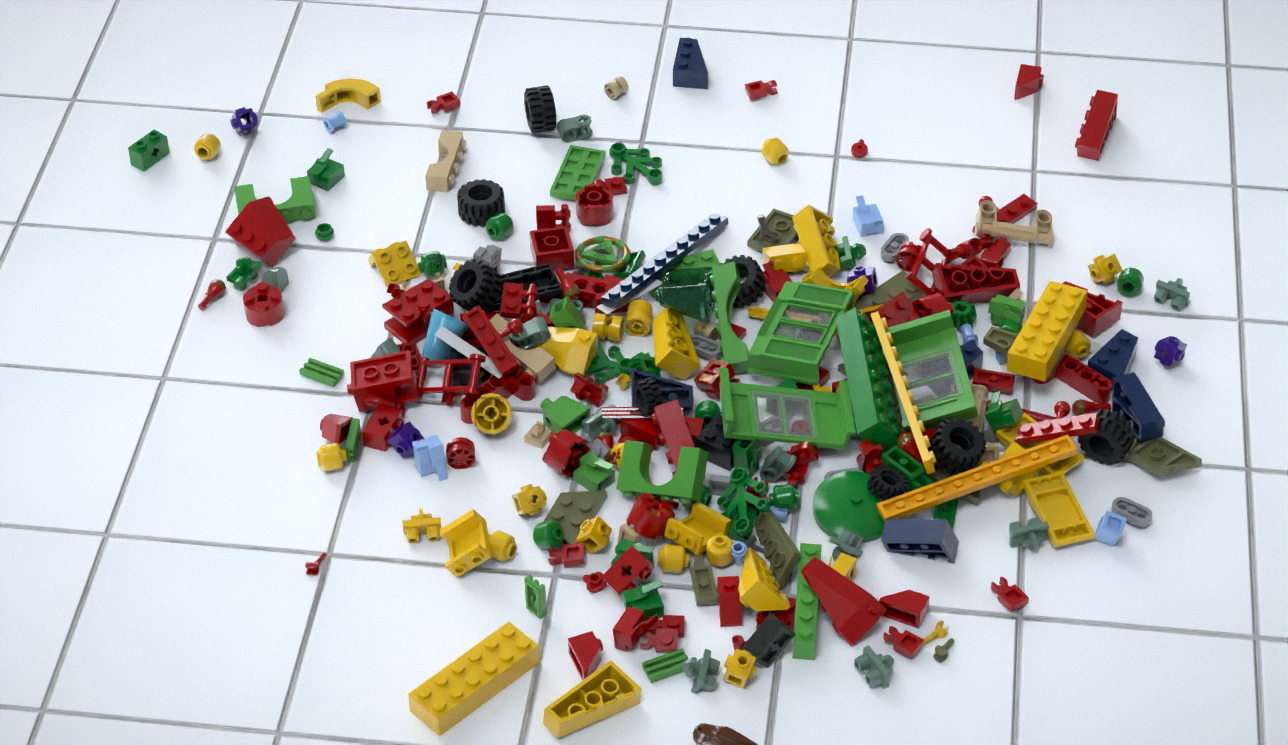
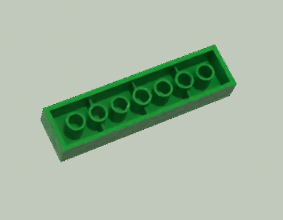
M855 307L836 318L857 434L864 441L871 440L874 446L881 444L883 454L895 445L898 446L897 441L901 430L897 424L898 415L895 412V401L891 395L892 386L888 380L889 372L885 365L886 357L883 354L876 328L864 312L861 313Z

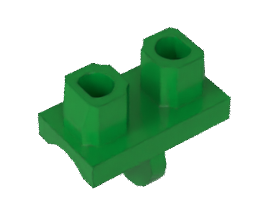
M848 236L842 237L843 243L838 244L834 248L839 254L840 271L848 268L852 270V268L857 267L855 259L860 260L867 253L864 245L855 243L851 246Z
M247 256L245 258L239 257L236 260V267L226 276L227 281L233 283L234 289L244 291L247 288V282L258 277V271L263 267L262 262L253 261Z

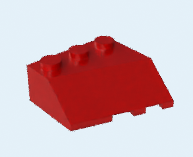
M270 196L248 202L225 231L236 243L272 268L296 239Z

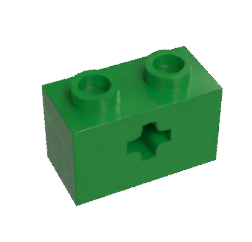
M155 129L128 147L131 165L143 172L170 153L167 136Z

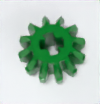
M955 299L953 302H948L952 304L954 309L951 317L955 328L959 330L964 324H970L973 327L977 319L975 305H971L970 301L964 302L963 300L957 301Z
M642 351L630 359L627 370L630 371V377L631 368L655 374L659 377L662 371L655 364V356L651 357L649 352L644 354Z

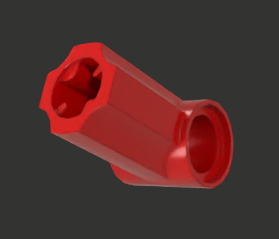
M1006 238L996 239L989 250L985 249L980 260L988 266V269L990 267L1001 268L1005 256L1011 250V244Z

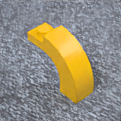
M355 78L329 82L324 85L325 90L315 96L316 108L320 113L343 102L357 103L367 110L381 102L380 88L369 81Z
M817 267L807 273L801 282L854 291L855 303L865 291L864 286L869 280L862 275L850 283L842 284L830 279Z

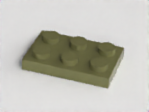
M773 208L765 219L770 231L778 240L775 241L768 235H765L762 242H760L761 230L759 226L747 240V247L763 252L765 247L793 244L798 238L792 219L794 215Z

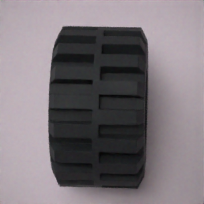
M545 85L526 88L524 92V106L527 123L531 132L540 133L555 130L557 124L556 108L550 87Z
M476 179L472 182L469 181L458 190V214L461 220L467 224L483 227L489 218L498 213H505L503 188L492 180Z
M734 255L732 259L727 258L725 259L726 262H721L719 265L735 261L740 272V279L747 278L746 281L741 283L742 288L735 298L733 308L737 306L744 308L745 305L747 307L752 306L751 303L758 302L759 297L762 298L764 295L762 291L766 290V279L755 259L753 260L750 256L745 257V255H740V257Z
M478 259L467 260L464 262V265L461 264L459 269L455 270L454 276L450 280L449 290L451 291L449 295L452 297L451 300L468 311L478 305L483 311H487L491 305L495 304L494 301L498 299V294L501 292L502 287L500 285L502 280L500 279V274L497 270Z
M1099 409L1097 410L1100 417L1097 433L1079 435L1078 443L1081 444V450L1085 451L1084 454L1090 456L1093 461L1096 460L1100 464L1112 465L1114 463L1116 465L1124 460L1136 438L1135 430L1131 427L1130 421H1127L1123 415L1120 416L1118 412Z
M954 417L951 420L946 419L941 423L931 437V447L928 448L930 451H933L936 463L939 465L938 468L945 469V472L949 474L953 472L954 475L973 469L986 450V440L983 439V432H979L980 428L973 426L971 421L966 422L964 418L958 420ZM951 442L959 445L963 450L956 448Z

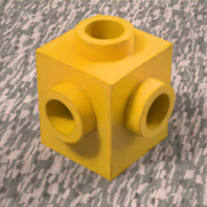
M1115 253L1106 256L1103 254L1093 258V263L1087 265L1090 276L1095 283L1101 281L1104 284L1115 279L1114 275L1123 271Z
M532 483L520 487V492L511 495L518 515L528 512L529 515H534L541 512V507L547 506L545 491L540 486L533 487Z
M599 516L591 520L587 519L581 524V530L576 541L578 543L584 542L586 551L592 554L608 544L610 541L609 536L613 529Z
M736 649L733 656L728 655L724 667L727 669L723 680L744 689L748 678L753 679L758 667L754 666L757 657H754L746 650Z

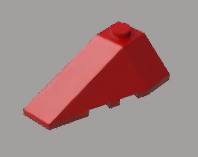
M815 556L801 570L812 592L817 594L823 604L821 606L825 613L828 612L834 622L832 626L835 631L851 647L887 610L872 594Z

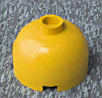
M484 394L472 406V422L483 433L491 435L502 433L512 423V407L508 400L499 394Z

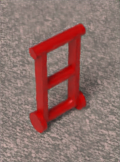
M930 228L925 229L921 233L919 240L923 243L911 272H908L905 276L907 280L926 296L936 294L935 283L933 281L931 288H929L916 276L921 264L930 272L934 269L935 265L925 257L929 244L943 255L941 260L943 265L951 262L947 259L951 255L946 256L945 254L948 249L931 235L932 230Z
M470 354L469 359L430 361L426 357H421L417 376L418 398H422L423 394L463 393L468 397H479L480 391L477 390L480 366L481 363L486 361V357L481 354ZM454 366H472L469 386L450 387ZM427 367H445L442 387H424Z

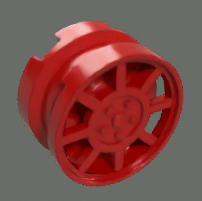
M905 242L900 247L895 260L902 270L911 272L921 245Z
M464 437L454 438L451 443L448 442L446 445L448 465L454 469H467L471 467L476 460L474 443Z

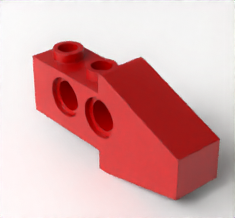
M569 272L565 274L580 289V296L577 300H580L583 306L595 308V313L605 314L597 308V306L602 304L601 296L623 281L607 274L604 279ZM561 294L560 299H564V295ZM629 303L611 313L627 312Z
M684 416L695 447V438L704 429V419ZM620 418V434L640 438L641 442L653 444V450L658 451V447L661 445L658 436L660 432L658 427L654 425L652 418Z

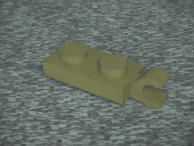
M703 554L694 555L695 562L694 567H690V577L696 606L718 604L711 565L704 564Z

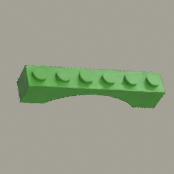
M734 261L712 267L713 275H710L712 286L715 287V291H712L714 302L717 303L714 311L716 318L719 319V324H716L719 336L721 335V340H719L720 351L724 355V357H721V361L729 362L735 373L739 374L747 372L749 368V349L746 343L736 336L731 326L732 306L742 288L740 272Z
M800 543V553L802 555L798 568L794 623L796 635L793 637L792 659L815 660L818 595L812 592L801 570L812 557L815 556L821 560L822 544Z

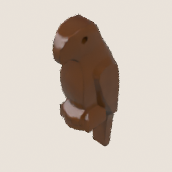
M700 723L693 731V740L699 745H702L703 742H710L711 745H758L727 726Z

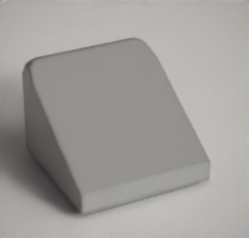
M984 417L983 439L986 442L998 443V438L995 435L996 431L993 432L989 422Z

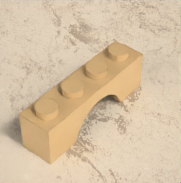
M441 131L438 139L439 156L445 159L438 163L429 164L425 175L426 190L448 192L450 185L454 184V174L458 173V163L462 161L463 156L462 151L466 150L467 142L464 140L463 132Z
M499 314L490 319L497 332L507 327L508 321ZM509 335L503 338V341L519 363V368L532 375L539 384L556 369L554 357L541 347L523 350L511 343Z

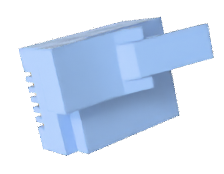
M863 195L856 196L858 206L853 207L852 219L860 237L870 236V234L877 235V233L883 234V218L877 205H866Z
M433 435L431 438L412 442L415 467L419 474L424 476L437 471L439 482L446 480L445 464L447 462L444 445L438 436Z

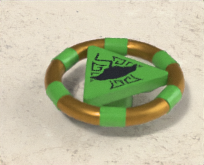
M607 236L589 238L580 243L575 250L577 263L585 270L595 273L617 271L627 265L631 257L627 244L619 239ZM594 244H599L584 252L585 248ZM613 245L624 253L619 262H617ZM586 260L595 261V265L590 264Z

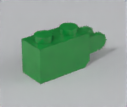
M897 445L881 455V462L884 464V467L886 465H890L891 469L895 467L897 472L900 470L902 475L907 477L908 486L905 490L906 493L934 483L925 475L926 470L924 466Z

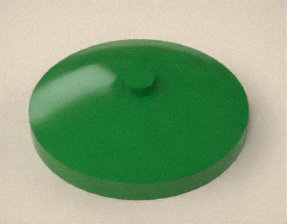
M858 471L840 472L826 478L817 487L813 497L812 511L817 524L828 535L838 538L844 528L863 537L864 539L861 543L875 541L882 537L885 522L877 511L876 505L882 502V498L876 499V495H871V490L867 489L870 474Z

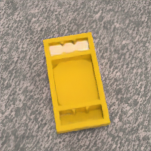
M1023 413L1017 424L1001 428L996 431L995 435L1007 449L1011 443H1017L1016 436L1019 425L1037 421ZM1051 440L1022 444L1020 446L1026 450ZM1078 452L1077 455L1043 466L1037 474L1044 476L1061 471L1065 474L1083 462L1085 457Z
M1063 471L1023 480L1030 507L1038 515L1041 522L1047 521L1049 524L1047 539L1055 548L1095 538V533Z

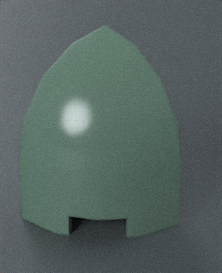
M281 267L271 268L262 275L261 282L277 287L282 292L289 284L287 271Z

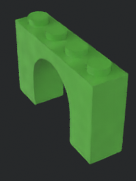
M309 176L290 178L291 197L287 201L275 205L284 221L287 223L316 219ZM253 184L234 186L238 215L248 202L257 200Z
M625 440L616 490L623 492V496L635 498L636 495L649 493L653 497H660L661 501L673 502V499H677L680 503L689 505L692 504V501L700 502L709 452L701 448L681 446L675 475L667 483L657 486L652 483L649 477V464L653 446L644 442Z

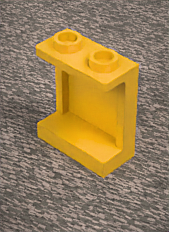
M696 502L692 506L691 515L680 521L673 518L667 520L664 536L699 555L706 551V543L711 537L716 535L727 536L732 520L706 505Z
M474 509L439 529L440 536L448 542L450 561L445 563V568L457 578L492 557L486 519Z

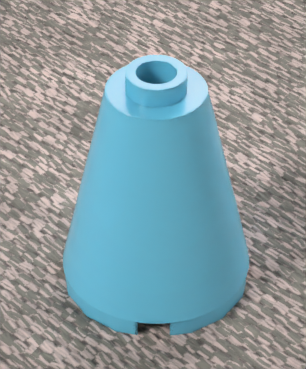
M434 309L431 314L422 356L428 358L429 361L444 360L452 350V346L435 336V333L441 327H445L461 338L469 326L456 318Z

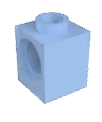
M1107 510L1099 520L1095 539L1114 546L1122 536L1127 518Z

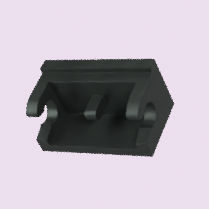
M770 613L743 645V648L754 657H757L756 662L768 668L796 634L783 620L779 621L775 615Z

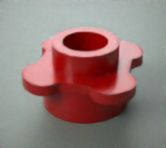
M602 572L583 576V581L586 582V589L589 592L598 593L607 586V582L601 577L603 575Z

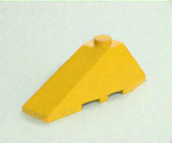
M548 327L551 335L550 339L529 349L541 347L554 357L555 364L563 372L573 375L579 372L585 375L598 351V334L580 328Z
M751 547L747 548V553L745 554L738 587L739 600L747 608L751 606L755 611L787 610L790 607L787 596L783 592L779 593L778 589L781 586L772 577L773 573L766 561Z

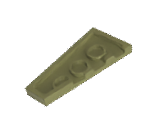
M902 270L878 286L874 293L866 294L854 304L858 310L884 304L902 291L912 303L918 298L924 297V293L905 278L907 273Z
M991 326L983 338V344L1008 356V351L1018 334ZM1066 348L1062 350L1048 378H1051L1066 355Z
M769 509L765 513L760 512L754 527L760 544L764 545V557L769 560V568L775 577V581L781 586L779 589L782 590L802 554L771 509Z

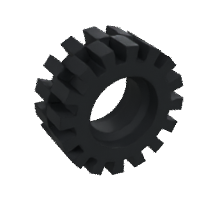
M652 377L633 383L634 400L637 402L636 406L639 407V412H642V416H651L654 413V407L664 404L658 384H656L655 379Z
M884 465L876 466L868 479L867 489L871 490V495H876V499L882 498V501L904 494L908 486L907 477L902 475L900 470L897 472V468L893 467L891 469L890 465H886V467Z

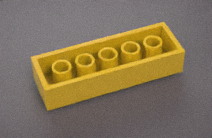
M1049 281L1008 351L1007 371L1046 381L1086 310L1088 290Z
M508 621L408 694L410 712L438 736H441L539 664V645Z

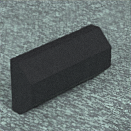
M550 263L500 275L502 280L500 287L502 289L498 294L499 297L494 301L495 304L491 305L487 311L484 310V312H493L501 309L504 283L523 284V290H528L530 284H535L538 291V298L535 301L563 294V288ZM522 300V303L525 304L528 300Z

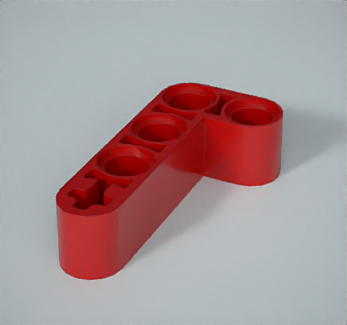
M1067 353L1051 378H1047L1046 381L1032 378L1037 384H1046L1053 378H1057L1095 403H1108L1110 401L1111 380Z
M521 368L501 378L493 375L477 387V390L480 391L479 397L465 396L460 401L461 420L466 424H473L471 417L472 406L484 394H499L505 399L514 395L522 401L533 400L536 395L535 378Z

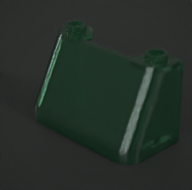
M712 267L667 270L666 275L662 277L663 286H659L658 290L655 291L656 302H659L662 307L700 322H710L716 307L712 296V291H715V287L712 286L710 275H713Z

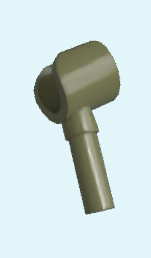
M950 638L944 645H937L935 647L936 653L933 657L938 662L942 663L948 658L949 653L947 649L954 643V639Z

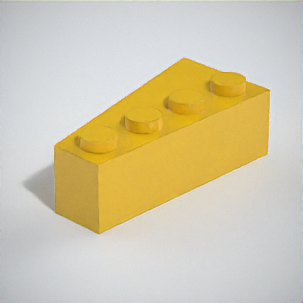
M808 204L792 217L794 229L798 234L799 243L806 251L808 271L810 272L819 267L830 278L841 269L839 254L834 249L837 246V241L832 236L835 233L834 227L831 226L833 217Z
M667 305L652 320L655 364L657 367L669 372L673 377L686 380L700 366V362L682 312Z
M610 660L544 709L543 725L557 738H561L640 704L642 688Z

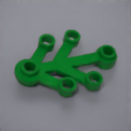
M619 142L611 145L609 154L614 158L613 165L611 166V173L613 175L619 176L622 174V165L620 164L621 159L627 162L626 173L623 175L625 184L634 183L633 168L647 176L650 184L659 185L661 183L662 171L658 169L662 167V159L660 157L650 158V150L647 148L627 149L623 143ZM643 164H651V167L655 169H648Z
M598 342L597 357L593 358L591 362L593 365L588 367L585 375L605 368H611V370L595 374V382L598 384H605L608 378L626 374L629 376L630 371L627 370L630 358H624L618 346H611L608 349V356L616 359L617 362L611 361L602 349L601 343Z
M737 467L731 472V484L724 494L717 499V504L721 509L725 510L721 514L733 520L731 515L738 507L739 519L735 522L734 529L740 536L746 537L753 532V524L748 520L747 502L756 506L761 513L767 512L771 506L765 498H759L746 492V486L754 488L760 496L766 495L769 487L763 481L759 482L750 478L751 474L747 469ZM737 490V495H736V496L734 497V499L731 501V500H730L731 496H732V495L735 493V491Z

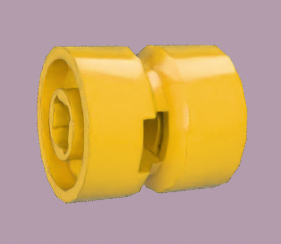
M637 299L629 303L625 330L630 335L641 337L650 331L653 307L649 302Z
M595 313L592 332L598 334V339L608 337L611 341L620 342L624 330V317L612 315L609 318L607 314Z

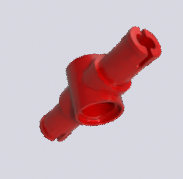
M990 236L981 239L971 238L958 244L955 248L946 250L945 254L946 256L951 255L947 257L949 261H954L958 258L968 259L972 255H977L982 250L990 248L993 241L988 242L992 240Z

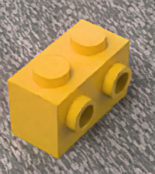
M800 243L763 248V264L773 261L772 268L774 271L783 269L785 272L797 273L800 270H806V251Z

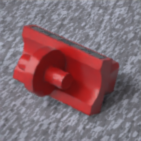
M577 372L574 374V383L570 391L575 393V397L578 400L585 399L599 407L602 405L603 398L607 396L609 387L605 384L596 383L593 377L589 375L584 376Z
M866 440L859 444L858 449L861 451V454L856 458V462L859 465L858 469L871 475L876 466L884 465L881 462L883 447L881 444L874 446L871 440Z

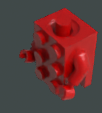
M429 278L407 291L400 289V286L395 283H390L386 292L391 293L393 299L382 304V308L393 317L384 322V328L402 343L411 341L418 343L426 338L431 314L434 309L454 318L452 297H450L446 290L441 289Z
M409 350L350 362L351 383L347 384V391L349 396H354L359 413L374 410L378 406H387L401 410L403 419L406 414L404 403L419 401L417 372L412 370Z

